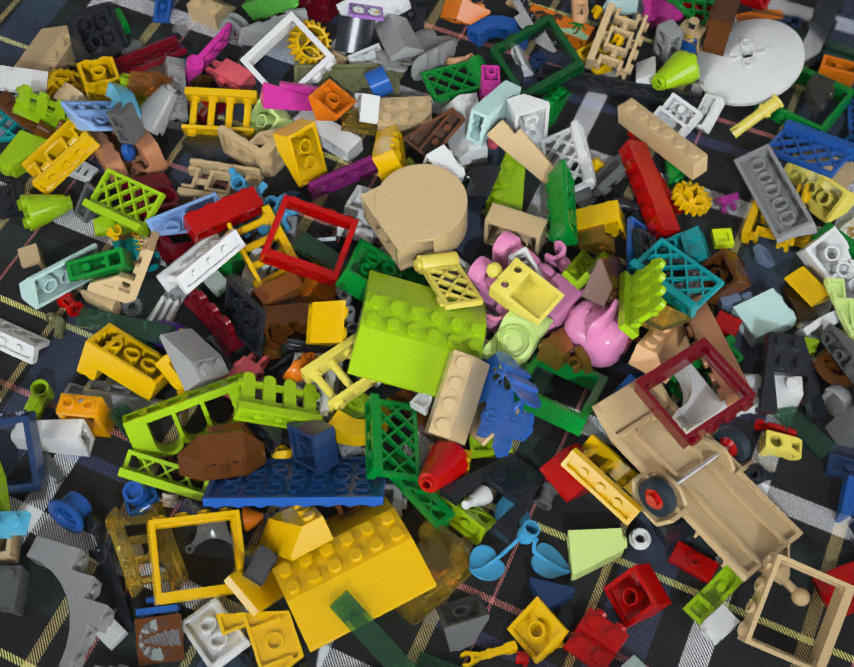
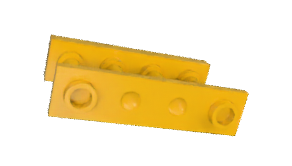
M185 87L184 94L187 100L191 102L189 124H181L184 134L191 137L197 135L219 136L217 129L220 126H214L215 109L218 102H224L227 104L225 127L233 129L236 134L247 139H251L256 135L255 129L250 128L252 105L256 104L259 100L256 90ZM200 101L209 103L207 125H196L197 109ZM236 103H243L245 105L243 127H232L233 109Z
M269 204L262 207L263 214L261 218L236 229L239 236L262 225H269L271 229L276 216ZM230 222L227 223L228 231L226 233L233 229ZM279 226L274 238V242L277 241L280 245L277 251L298 258L283 229ZM268 235L247 244L239 251L254 279L252 281L254 288L260 287L288 273V271L281 269L260 279L256 269L266 264L260 262V259L251 262L247 253L263 246Z
M593 433L582 446L584 452L582 453L577 448H574L561 463V466L628 526L643 508L622 488L632 495V479L638 476L639 473ZM589 458L596 462L600 467L598 468L591 460H589ZM605 473H608L616 482L611 480Z

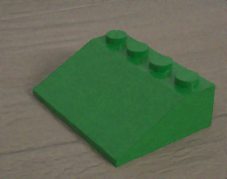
M360 238L335 285L363 302L370 270L421 285L425 284L426 278L411 268L400 271L390 255Z

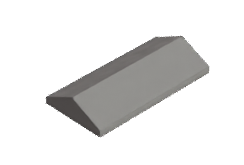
M388 14L384 17V21H378L375 24L374 29L390 61L424 53V49L407 18Z

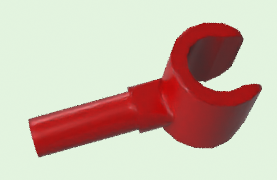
M517 651L515 664L528 667V653Z

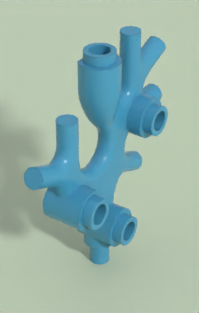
M234 167L228 169L231 176V187L236 192L242 188L250 187L249 182L240 173H237ZM262 181L255 190L262 199L264 206L269 204L276 216L283 197L287 194L285 192L277 198L275 196H268L264 200L262 195L268 185ZM286 209L280 223L285 233L291 230L286 221L287 217L299 215L298 212ZM240 223L234 226L233 229H237L241 226H244L245 223ZM262 225L257 228L260 236L264 237L269 234V225ZM250 232L243 234L244 238L251 236Z

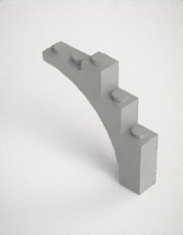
M36 536L26 556L36 564L54 573L61 582L67 596L70 611L69 635L59 667H82L89 648L95 642L97 631L106 633L108 627L113 623L115 611L106 604L95 601L100 595L103 584L94 576L83 573L90 559L87 553L80 548Z

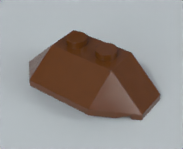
M243 429L198 434L183 450L177 453L179 474L200 481L246 476L266 463L265 443Z

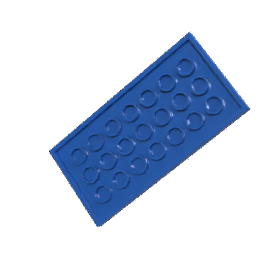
M293 457L287 459L266 458V463L249 475L210 480L203 496V506H211L212 508L233 506L235 508L256 506L262 508L266 506L288 507L297 505L301 507H310L312 505H322L324 507L345 505L347 507L367 505L374 507L384 504L386 477L377 476L375 480L366 479V457H338L339 464L321 474H317L294 462Z

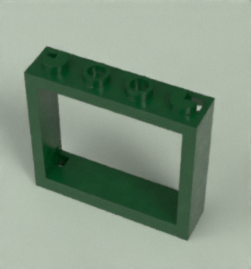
M551 14L539 18L536 23L525 26L520 32L509 35L506 40L497 42L490 48V57L495 65H499V70L505 80L521 87L520 95L527 94L538 98L582 73L584 70V62ZM549 27L573 63L530 88L523 90L500 54Z

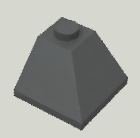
M478 593L435 606L450 652L461 651L466 647L472 646L489 620V614Z

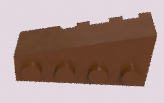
M312 302L262 306L266 311L264 333L269 347L287 343L288 338L306 339L308 304Z

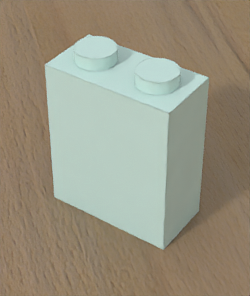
M774 288L734 306L730 315L743 320L739 331L752 348L764 342L765 333L770 331L783 333L791 329L797 319L794 311L788 308L782 296Z

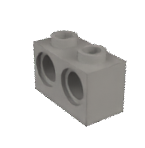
M673 19L657 25L653 51L663 63L675 52L680 51L684 32Z

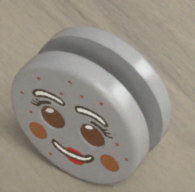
M229 13L220 22V30L228 22L231 23L233 26L229 42L237 46H243L238 44L240 30L248 26L249 23L239 14Z

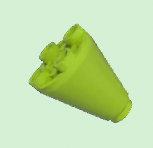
M684 50L675 52L652 78L653 88L656 90H666L694 83L700 78L697 56Z
M21 194L19 200H16L19 211L23 210L24 218H22L24 228H29L31 231H35L69 213V210H73L70 196H65L64 194Z

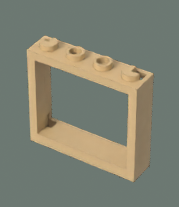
M770 551L763 561L764 569L761 577H758L755 582L753 598L746 605L747 613L744 621H741L738 626L737 639L800 667H827L854 595V586L784 555ZM780 563L835 587L808 661L752 638Z

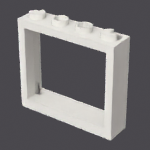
M292 11L240 59L243 65L262 85L263 82L267 81L253 65L296 25L326 56L298 82L299 84L312 85L318 83L322 79V75L326 71L332 70L331 67L337 62L331 52Z

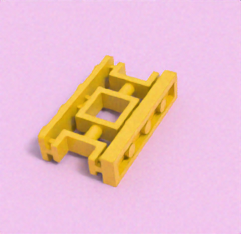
M68 119L21 165L26 169V172L35 177L32 180L33 186L43 194H50L97 150L100 144L91 134L77 129Z
M798 184L796 188L798 195H802L801 200L804 205L810 202L812 192H809L810 184H806L805 187H802V184ZM755 200L744 224L741 242L749 244L750 240H753V243L757 244L759 236L776 240L769 226L768 228L757 226L754 232L759 217H761L760 224L768 226ZM796 237L776 243V248L780 249V247H783V252H788L789 247L794 246Z

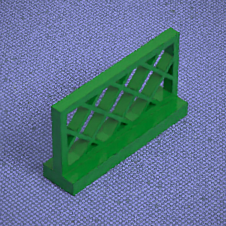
M371 393L364 403L366 479L375 480L378 476L418 482L420 458L417 411L410 407V403L379 399V394ZM381 406L387 407L392 413L386 416L381 411ZM409 410L411 417L406 419L399 411ZM394 415L402 422L399 427L390 420ZM384 423L393 430L389 435L382 429ZM404 426L412 433L409 438L400 430ZM395 433L404 441L399 446L391 438ZM385 441L394 449L391 453H388L383 448L382 444ZM406 444L413 450V454L410 457L401 449ZM396 452L405 460L400 465L392 458V455ZM386 460L395 468L393 471L383 470V463ZM408 463L414 469V474L407 473L402 467Z

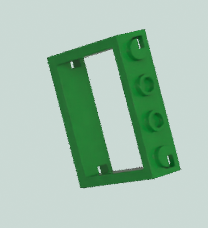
M803 66L795 83L838 102L839 105L821 126L784 108H778L771 113L769 119L781 125H784L790 119L827 133L852 102L854 89ZM756 104L755 110L758 109L759 104Z
M539 351L537 353L533 352L529 362L524 367V370L528 371L530 376L539 366L592 392L581 413L538 393L536 394L542 404L541 407L536 409L524 403L523 410L580 436L593 411L592 406L597 404L609 377L594 370L587 375L582 370L574 373L572 370L573 365L568 366V363L557 371L537 359ZM513 392V394H514V401L517 402V401L521 400V399L516 395V393Z

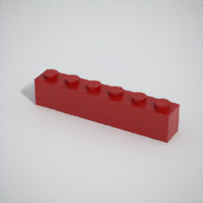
M628 139L618 152L648 231L651 233V236L656 237L657 241L661 238L666 239L678 234L681 229L646 142Z

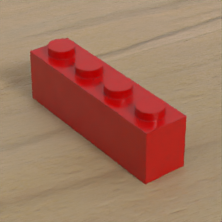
M253 186L242 188L235 194L222 197L219 201L207 203L198 210L187 212L183 216V226L195 244L227 230V223L229 222L234 227L263 214L262 207H264V203Z

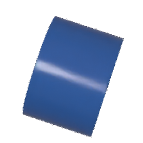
M382 65L364 74L373 95L382 98L394 92Z

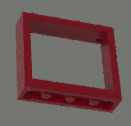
M705 337L637 379L634 385V392L682 449L689 445L691 447L696 445L701 440V437L706 434H713L717 431L719 425L724 422H731L739 412L748 411L754 405L753 401L756 396L752 388ZM703 357L740 399L686 434L649 390Z

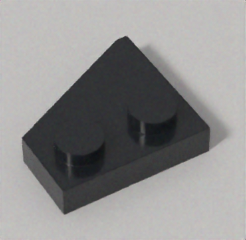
M429 0L410 1L411 9L400 14V16L407 18L413 31L424 29Z

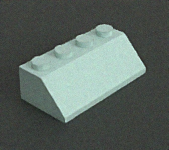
M93 243L19 283L22 299L37 310L89 282L91 279L70 282L65 262L97 254V244Z

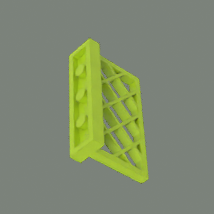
M107 168L90 199L85 198L81 205L131 231L148 237L151 231L148 230L145 220L156 215L166 195ZM113 175L115 182L108 185L107 181ZM128 182L129 188L122 191L121 185ZM116 187L117 194L110 196L109 190ZM142 188L143 195L135 197L134 191ZM105 192L106 198L97 201L99 195ZM130 193L131 200L124 203L123 196ZM157 195L158 197L155 202L150 204L149 197ZM119 198L120 205L112 208L111 201ZM144 200L145 207L138 209L137 202ZM133 205L134 211L126 214L125 208ZM147 211V217L144 222L140 221L139 214Z

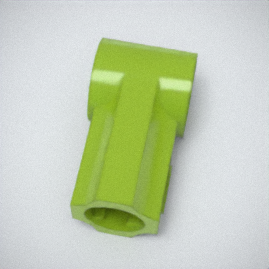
M43 379L36 380L31 384V395L23 409L35 411L37 420L41 419L47 404L55 397L54 390Z

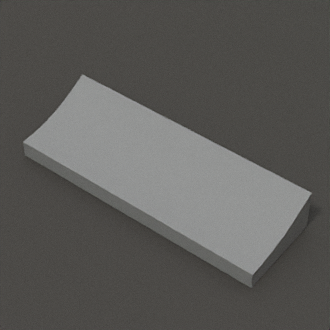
M769 143L734 160L739 173L777 243L798 236L818 233L811 215Z

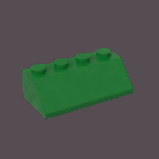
M562 159L548 174V182L545 183L547 194H549V198H546V204L550 214H547L548 224L550 225L548 238L553 244L559 240L566 246L578 244L575 181L566 159Z

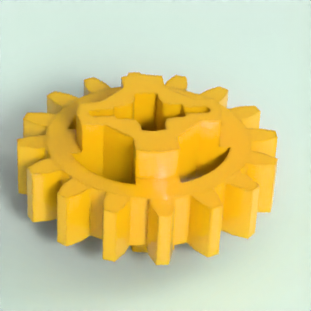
M682 181L681 184L677 183L671 192V199L675 200L674 205H678V210L685 211L686 215L691 213L693 217L696 214L701 217L702 214L708 212L712 205V197L708 196L710 193L704 191V186L700 188L697 182L692 184L691 181H688V183Z

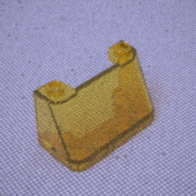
M428 520L419 528L418 536L421 542L417 545V548L437 586L395 608L411 625H417L424 620L472 574L469 570L470 552L465 542L443 525L436 529Z

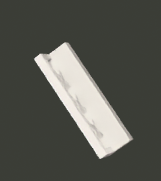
M0 318V350L29 364L37 363L39 350L49 346L50 340Z

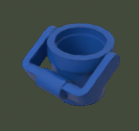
M136 481L128 482L122 491L125 499L123 501L127 513L132 518L147 512L160 502L159 499H161L157 488Z

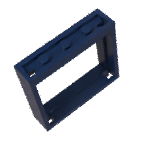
M17 409L14 410V413L6 414V411H0V425L23 423L32 478L7 480L8 494L41 491L47 485V478L35 411Z

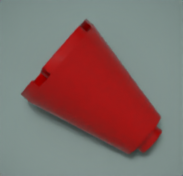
M440 440L433 444L429 449L418 478V484L425 492L433 493L461 478L469 467L466 451L459 444L450 440L447 442Z

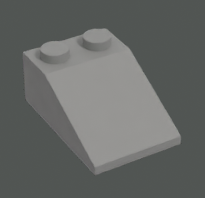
M193 329L174 331L159 336L185 392L216 382L230 374L222 356Z

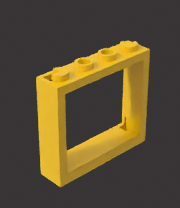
M225 507L219 509V512L213 513L210 510L197 511V515H188V512L175 514V517L172 518L159 515L158 517H152V520L147 522L155 606L234 594L226 584L162 593L155 530L230 521L236 571L244 566L245 556L239 509L233 510L232 508Z

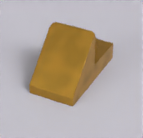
M604 225L578 231V249L601 253L604 250L610 256L615 253L614 237L605 234Z

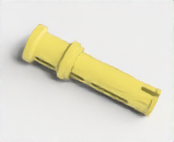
M773 94L771 99L764 104H759L757 110L729 130L735 138H738L760 120L769 118L771 113L778 108H783L784 105L779 97Z

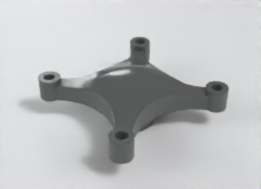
M188 498L183 501V505L189 508L194 515H197V511L210 510L213 513L219 512L221 508H232V506H222L215 509H202L195 506ZM227 521L197 525L194 540L185 547L186 553L193 554L198 545L210 539L224 540L233 547Z

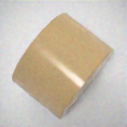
M66 82L52 97L54 102H57L59 99L63 101H88L78 89Z

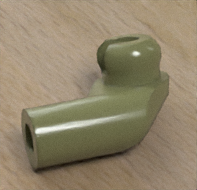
M47 313L45 320L55 328L53 337L62 339L66 325L65 320L57 313Z

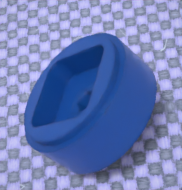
M123 143L121 153L124 160L127 162L135 160L136 149L134 146Z

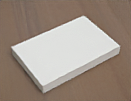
M214 597L182 621L184 633L207 667H223L251 645L241 629L224 636L222 635L216 614H229V612L218 597Z

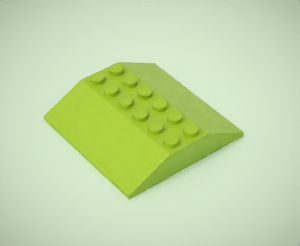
M370 270L347 373L435 397L450 351L458 350L475 356L480 360L482 359L487 325L485 302L479 306L445 310L444 307L438 305L436 301L437 296L431 287ZM447 297V301H448V302H455V301H456V300H453V299Z

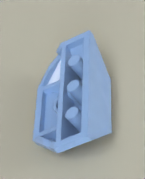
M61 101L60 104L77 129L81 131H114L106 114L107 111L112 109L110 107L111 101Z

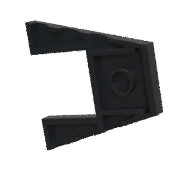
M771 331L765 333L762 352L764 364L763 368L760 369L759 376L762 377L761 387L757 390L759 403L758 407L755 408V413L769 415L778 413L774 375L802 376L806 419L828 420L829 416L804 336Z
M510 453L508 456L502 457L440 489V495L457 506L483 482L499 492L515 505L491 526L490 532L506 544H509L511 537L520 525V521L528 511L529 505L538 493L542 482H544L545 476Z

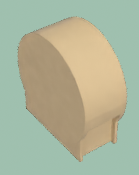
M415 164L403 167L390 174L380 186L360 195L364 209L363 217L400 271L413 266V262L418 255L454 251L465 237L468 224L466 190L453 173L442 167L429 164Z

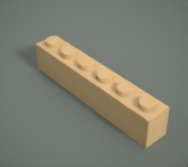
M630 98L618 106V123L641 141L646 142L650 148L690 179L694 180L707 171L708 155L636 100Z

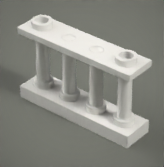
M231 229L222 238L215 234L197 242L156 275V277L167 292L176 285H179L182 291L188 294L246 245L236 229Z

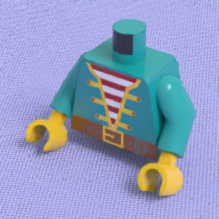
M119 225L114 226L115 233L112 227L108 228L106 233L110 238H113L114 249L123 247L131 251L132 260L137 261L145 237L136 232L120 235L122 229ZM156 248L148 266L149 272H153L159 267L157 262L160 255Z

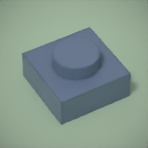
M760 244L752 247L757 264L767 268L775 265L768 248Z

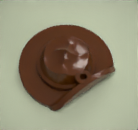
M826 348L811 359L817 373L828 383L842 385L845 388L853 386L852 382Z

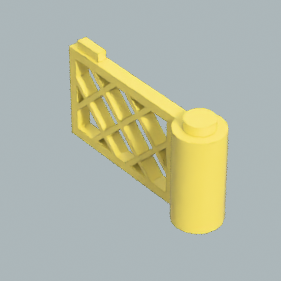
M456 251L424 254L416 257L413 262L414 269L420 275L425 276L437 296L436 301L440 307L450 310L483 305L482 297L459 264V256ZM456 271H457V273H458L459 275L456 276V275L451 274V273H449V272H456ZM433 274H436V275H439V276H441V277H440V278H437V277L432 276V275H433ZM447 278V279L453 280L454 282L451 283V282L445 281L444 279ZM457 283L466 285V288L457 285ZM439 285L447 287L449 289L444 290L442 288H439ZM452 290H455V291L460 292V293H462V294H461V295H458V294L452 293ZM465 295L471 296L474 299H468ZM447 297H448V298H451V299H453V300H456V301H455V302H448V301H447Z

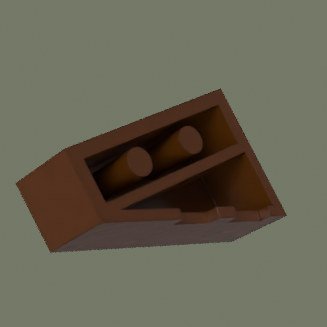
M452 107L402 139L425 158L426 154L445 145L466 119Z

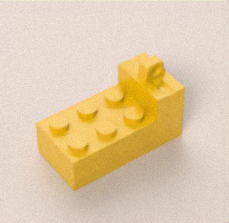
M108 323L86 340L76 370L86 375L92 381L104 373L147 401H151L170 383L155 365L164 356L111 323Z

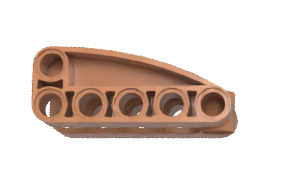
M144 129L146 133L133 145L136 149V159L128 162L122 156L121 146L123 143L119 142L115 131H87L100 144V147L93 153L104 171L109 168L126 177L134 178L157 174L168 169V166L157 142L146 129ZM111 175L109 179L111 183H114L115 178Z

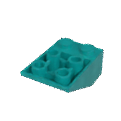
M698 226L665 239L699 264L711 257L705 236ZM664 246L659 248L658 254H669V250Z

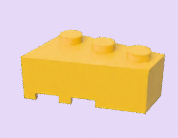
M618 200L606 201L605 203L576 209L578 231L604 225L606 235L621 236L622 239H627L626 223Z

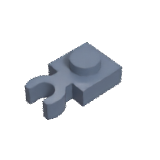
M749 291L741 295L736 293L719 298L716 310L718 313L721 310L730 314L734 306L753 298V295Z

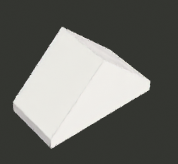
M362 93L357 101L359 122L377 124L380 96Z

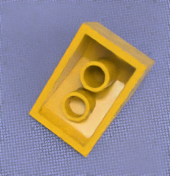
M300 118L273 133L277 151L298 187L301 188L328 172L315 121Z

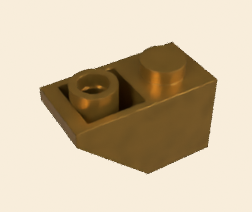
M564 327L556 332L553 331L538 346L539 353L537 359L557 371L567 363V358L570 357L573 349L571 339L566 334Z

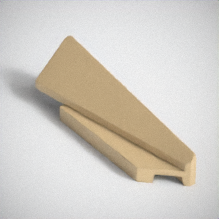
M501 120L487 133L491 140L544 184L548 182V174L555 166L523 129H519L515 133L505 120Z

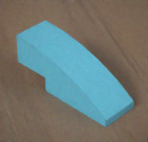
M109 82L105 96L112 99L110 107L113 108L117 103L121 102V108H123L125 104L131 102L140 119V109L132 91L124 85Z

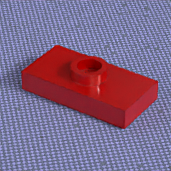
M680 541L668 560L669 563L706 584L710 582L719 563Z

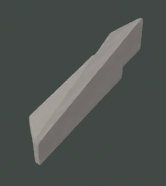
M91 379L88 380L86 386L69 382L63 392L65 394L102 397L113 415H126L163 401L155 397L151 401H147L122 384L100 380L92 381Z

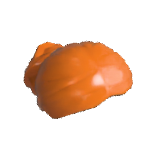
M313 352L302 353L301 358L295 360L282 376L285 381L291 379L295 383L301 382L300 369L317 359V355Z

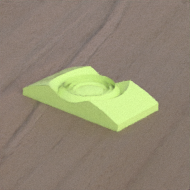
M509 310L494 337L485 345L482 358L488 359L497 351H502L515 359L523 369L553 323V319L546 317L537 326ZM496 373L492 376V378L498 379L501 376V374L499 375L498 373ZM505 375L503 386L510 389L511 384Z

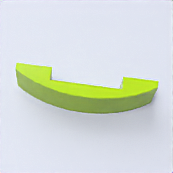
M726 565L691 599L683 610L700 626L704 620L730 597L743 581Z

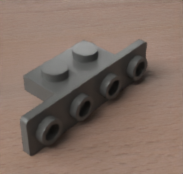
M619 154L596 174L597 188L591 190L590 187H587L575 194L576 206L578 208L592 205L601 195L605 197L612 190L611 186L613 184L617 185L624 178L622 175L626 172V169Z

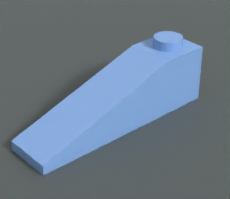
M214 192L145 221L151 232L160 233L159 236L188 233L183 226V216L191 210L202 208L207 203L219 201L220 198Z

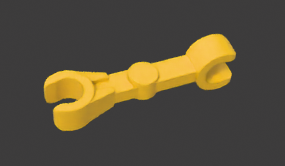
M510 641L503 644V646L492 649L488 648L481 652L464 651L460 654V658L469 656L471 661L462 664V666L472 667L481 660L492 659L503 654H515L518 651V647L515 641Z

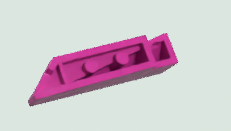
M279 81L277 86L263 82L260 100L265 109L313 111L308 97L320 86Z

